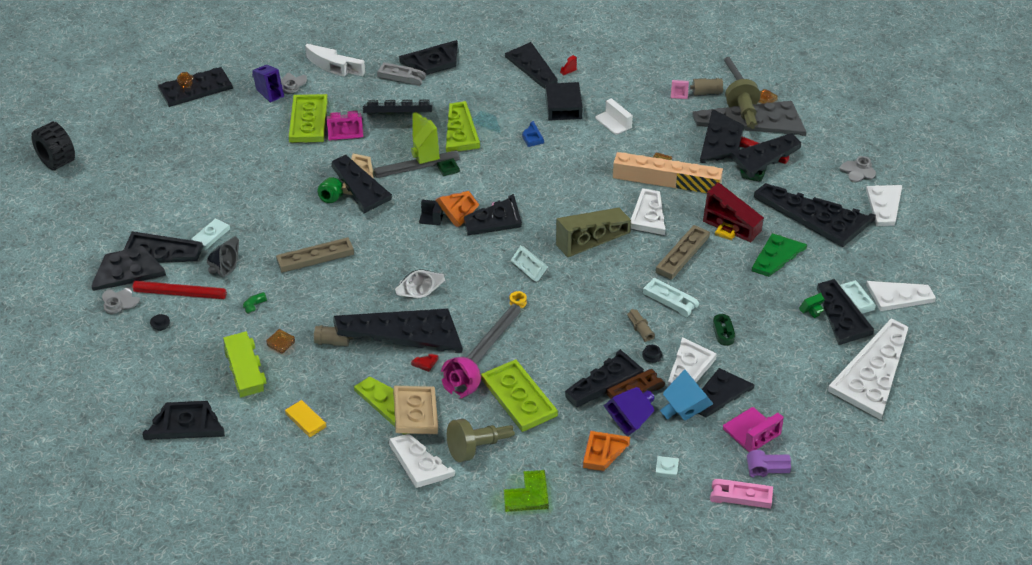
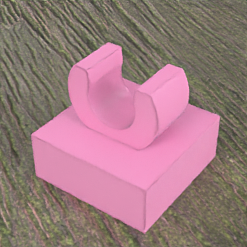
M672 80L671 98L688 99L689 81Z

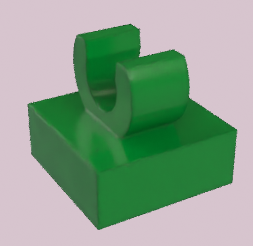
M819 293L804 299L799 310L803 314L809 312L813 318L820 316L819 313L824 311L821 306L824 297Z

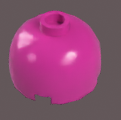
M455 357L444 362L441 368V372H444V378L441 379L442 384L449 393L452 394L454 391L460 396L459 398H464L477 390L481 381V375L477 364L473 360L466 357ZM464 384L467 387L464 392H458L454 389V387Z

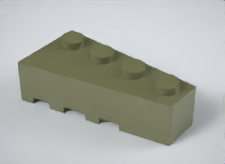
M619 207L556 218V245L567 258L631 232V219Z

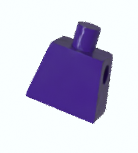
M264 65L252 71L256 90L269 102H273L284 97L279 69Z
M638 387L614 396L603 406L623 433L629 436L639 429L654 412L651 402L654 401L655 397L651 391L647 390L642 393Z

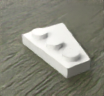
M902 185L866 187L872 213L876 215V226H895Z
M642 188L631 217V229L665 235L666 229L660 191Z
M867 281L866 284L880 311L933 303L936 300L929 285Z
M682 337L677 358L668 380V387L683 370H686L694 381L697 382L716 360L717 354Z
M410 434L390 438L389 445L416 488L455 476V470L444 466L439 457H433L426 451V447Z

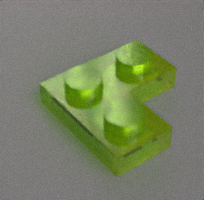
M545 470L523 471L525 488L504 489L505 512L549 509Z

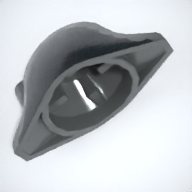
M236 236L215 247L208 255L207 264L210 266L208 268L210 274L218 273L221 277H225L235 269L239 250V239Z

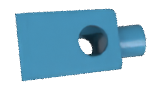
M683 370L663 392L669 403L660 411L667 420L676 413L683 420H687L710 407L713 403L689 373Z

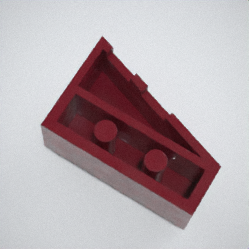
M717 182L707 192L703 222L716 228L724 222L731 224L733 228L723 225L722 230L728 233L734 230L735 236L750 243L762 231L764 217L722 184Z

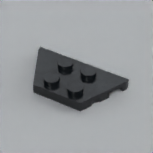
M455 40L399 56V62L408 67L423 71L425 75L456 67L458 41Z
M712 109L700 163H706V160L714 158L718 161L726 157H732V152L738 151L740 148L744 125Z
M143 246L105 254L91 287L93 291L134 283V281H144L166 276V272L158 261Z
M208 401L166 402L161 408V412L153 418L152 426L148 430H144L142 434L144 440L222 437L225 436V431L218 422V418L215 412L212 411Z

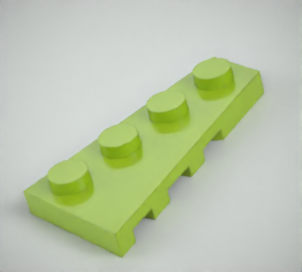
M466 101L449 103L446 152L480 148V141Z
M368 377L355 385L354 391L395 427L393 388L372 377Z

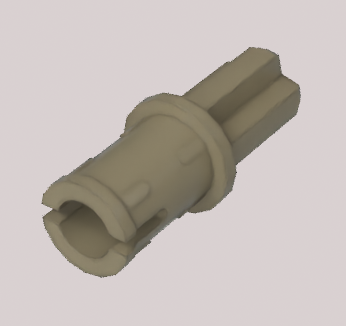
M631 309L627 316L634 325V330L639 332L644 342L653 340L655 334L648 326V321L642 318L638 310Z

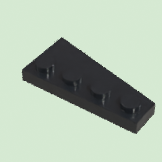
M532 42L505 53V58L545 89V83H558L557 77Z
M346 154L332 161L331 167L340 180L345 182L348 192L351 191L355 202L361 206L363 214L392 199L390 192Z
M132 231L123 250L143 246L158 263L198 261L203 249V243Z
M620 349L616 352L614 358L605 360L601 368L593 369L589 377L580 379L565 391V397L575 407L582 406L606 394L607 389L643 373L644 369Z

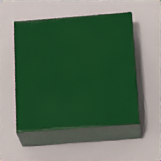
M454 158L437 162V167L443 177L460 172V168Z

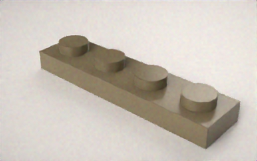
M693 225L656 266V273L672 280L706 242L710 232Z
M347 237L276 255V259L281 273L354 255V249Z

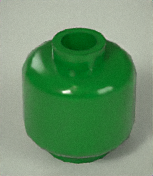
M334 177L325 179L317 189L319 198L325 203L336 202L343 195V184Z

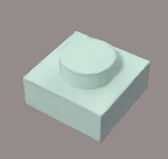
M658 456L655 476L677 479L679 458Z

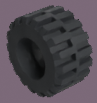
M52 121L33 130L31 133L33 147L38 157L51 170H56L75 160L73 143L64 128L57 122Z

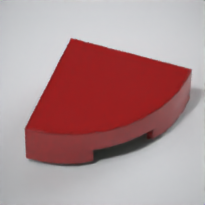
M570 56L565 66L561 67L560 73L563 76L577 70L576 56Z
M428 354V356L421 358L416 357L412 360L411 365L429 372L439 357L435 354Z

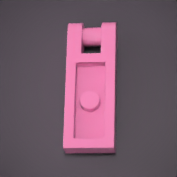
M714 479L712 481L711 502H726L771 509L773 486Z

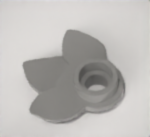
M289 72L281 79L285 93H294L307 82L306 75L296 78Z
M860 156L855 161H846L840 166V170L849 173L848 177L851 182H860L864 178L872 180L876 175V171L872 168L871 160L865 156Z
M130 287L117 293L107 289L102 295L104 310L110 314L118 313L122 309L133 308L140 301L139 297H132Z

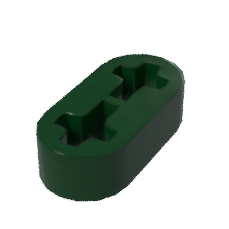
M717 314L713 318L716 339L721 345H732L735 341L732 321L728 315Z

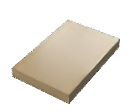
M394 386L396 433L438 434L435 387Z

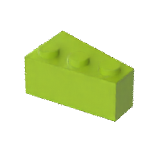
M247 331L223 337L225 356L228 358L229 368L233 373L240 398L263 392L264 384H267L264 372L260 373L258 368L261 366L259 356L254 355L253 349H255L253 338H249Z

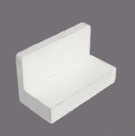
M612 98L606 101V112L595 117L615 135L632 128L633 115Z

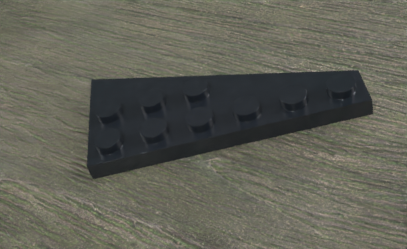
M767 183L754 192V198L841 247L849 243L874 222L876 215L872 213L865 215L860 213L858 209L853 208L851 211L842 208L840 204L816 197L809 199L804 197L802 193H797V195L788 193L784 188Z
M448 308L336 315L333 318L336 333L340 336L359 339L366 336L374 338V341L382 342V339L393 341V344L417 348H425L426 346L436 347L437 351L443 352L444 349L455 350V353H462L463 351Z

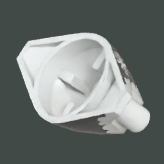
M423 269L414 270L400 281V284L395 288L396 294L413 298L425 297L445 281L444 274Z

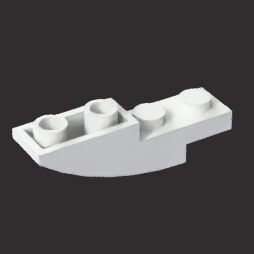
M311 44L305 45L307 58L323 70L344 77L347 73L359 76L365 74L364 60L337 55V50Z

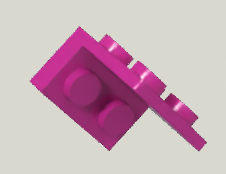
M348 111L345 115H341L340 112L330 113V116H327L329 140L363 137L362 116L358 111Z
M751 407L725 423L723 430L750 452L757 450L781 435L784 417L776 413L766 418L754 407Z

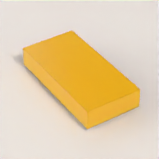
M302 400L285 409V414L309 437L326 428V422Z

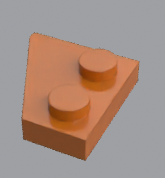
M470 191L441 196L436 199V202L456 227L464 223V216L473 213L479 206V203Z
M590 431L583 468L605 471L630 445V437Z

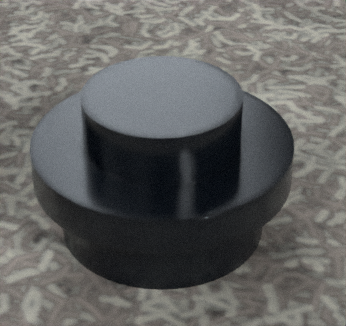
M164 314L155 315L150 320V326L157 331L165 330L170 324L169 317Z
M651 344L645 347L642 357L649 363H656L662 359V351L657 345Z

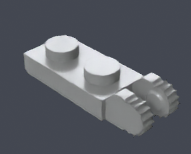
M385 62L377 71V77L418 86L422 84V80L426 77L423 71Z

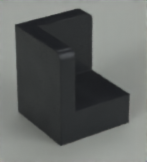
M423 199L421 201L419 223L441 226L444 211L435 200Z

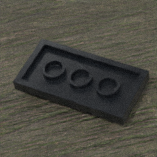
M222 67L164 82L158 85V89L168 107L233 89V86Z
M404 99L398 103L395 100H385L384 103H379L378 100H368L363 105V113L433 111V102H430V99H419L418 102H413L412 99Z

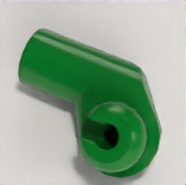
M262 292L250 296L243 303L246 313L254 312L256 310L254 305L267 301L265 293Z

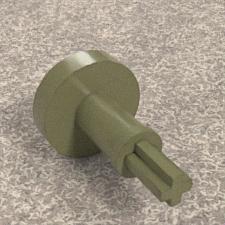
M740 79L728 86L725 98L729 107L739 106L741 117L746 121L747 127L754 129L757 121L755 118L756 109L753 104L759 102L760 91L754 81Z
M457 419L450 421L448 424L447 444L455 461H470L474 458L476 446L496 444L500 439L514 436L515 432L512 425L497 428L494 425L473 430L466 419Z

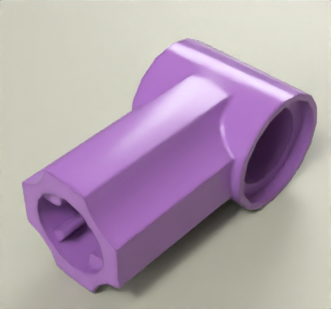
M753 450L747 454L749 475L751 477H765L768 473H790L791 458L789 454L765 455L764 451Z

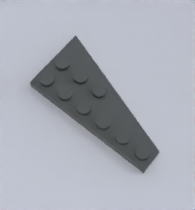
M792 101L753 104L756 109L755 118L757 121L754 129L747 127L746 121L741 117L739 106L713 109L743 124L744 129L747 131L783 132L784 134L794 133L806 136V130ZM712 109L693 111L692 116L696 126L708 127Z

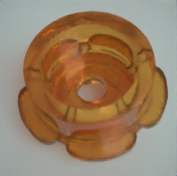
M182 72L177 76V82L181 87L192 85L193 75H190L188 72Z

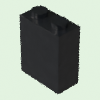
M579 82L545 83L548 121L582 119L583 106Z

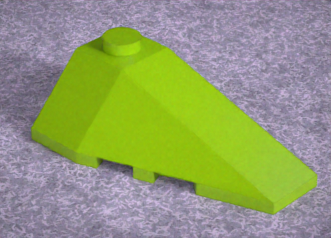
M414 112L412 156L417 159L419 164L438 160L440 156L437 127L430 119L427 120L426 117H422V115Z

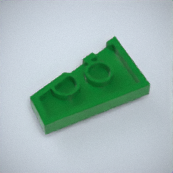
M772 233L753 264L751 271L770 277L782 268L785 263L795 258L798 253L807 249V244Z

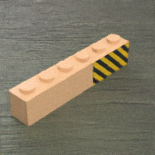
M617 152L613 163V178L702 193H707L717 182L722 183L723 168L621 152Z

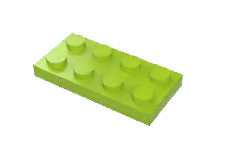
M327 94L293 95L289 143L324 142L328 104Z
M516 359L481 374L483 383L522 432L558 416V410Z

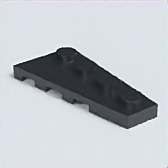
M789 133L732 152L731 158L752 178L756 172L764 171L769 164H775L779 161V158L787 157L800 149L802 142L793 133Z
M835 279L818 283L817 291L818 294L821 293L824 297L822 304L838 345L873 335L874 328Z

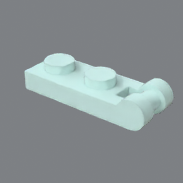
M653 278L643 288L644 295L678 311L679 314L686 318L691 314L692 309L695 310L699 306V302L694 297L656 278Z

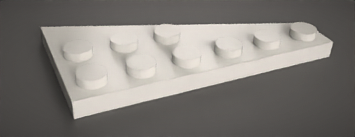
M891 318L828 387V392L882 420L908 327Z

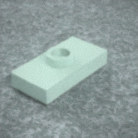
M215 218L191 240L202 242L203 249L206 250L230 230V225Z
M521 245L510 260L536 282L548 268L546 264Z
M856 280L840 285L862 314L875 310V303Z

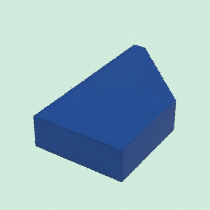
M532 121L530 126L522 133L527 147L544 144L541 133L534 121Z

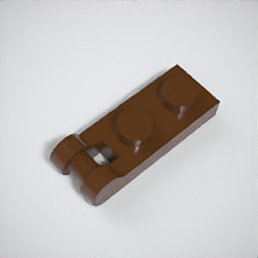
M649 369L607 389V396L612 399L614 396L638 387L642 393L647 390L652 392L663 388L666 383L662 378L657 377V373L653 369Z

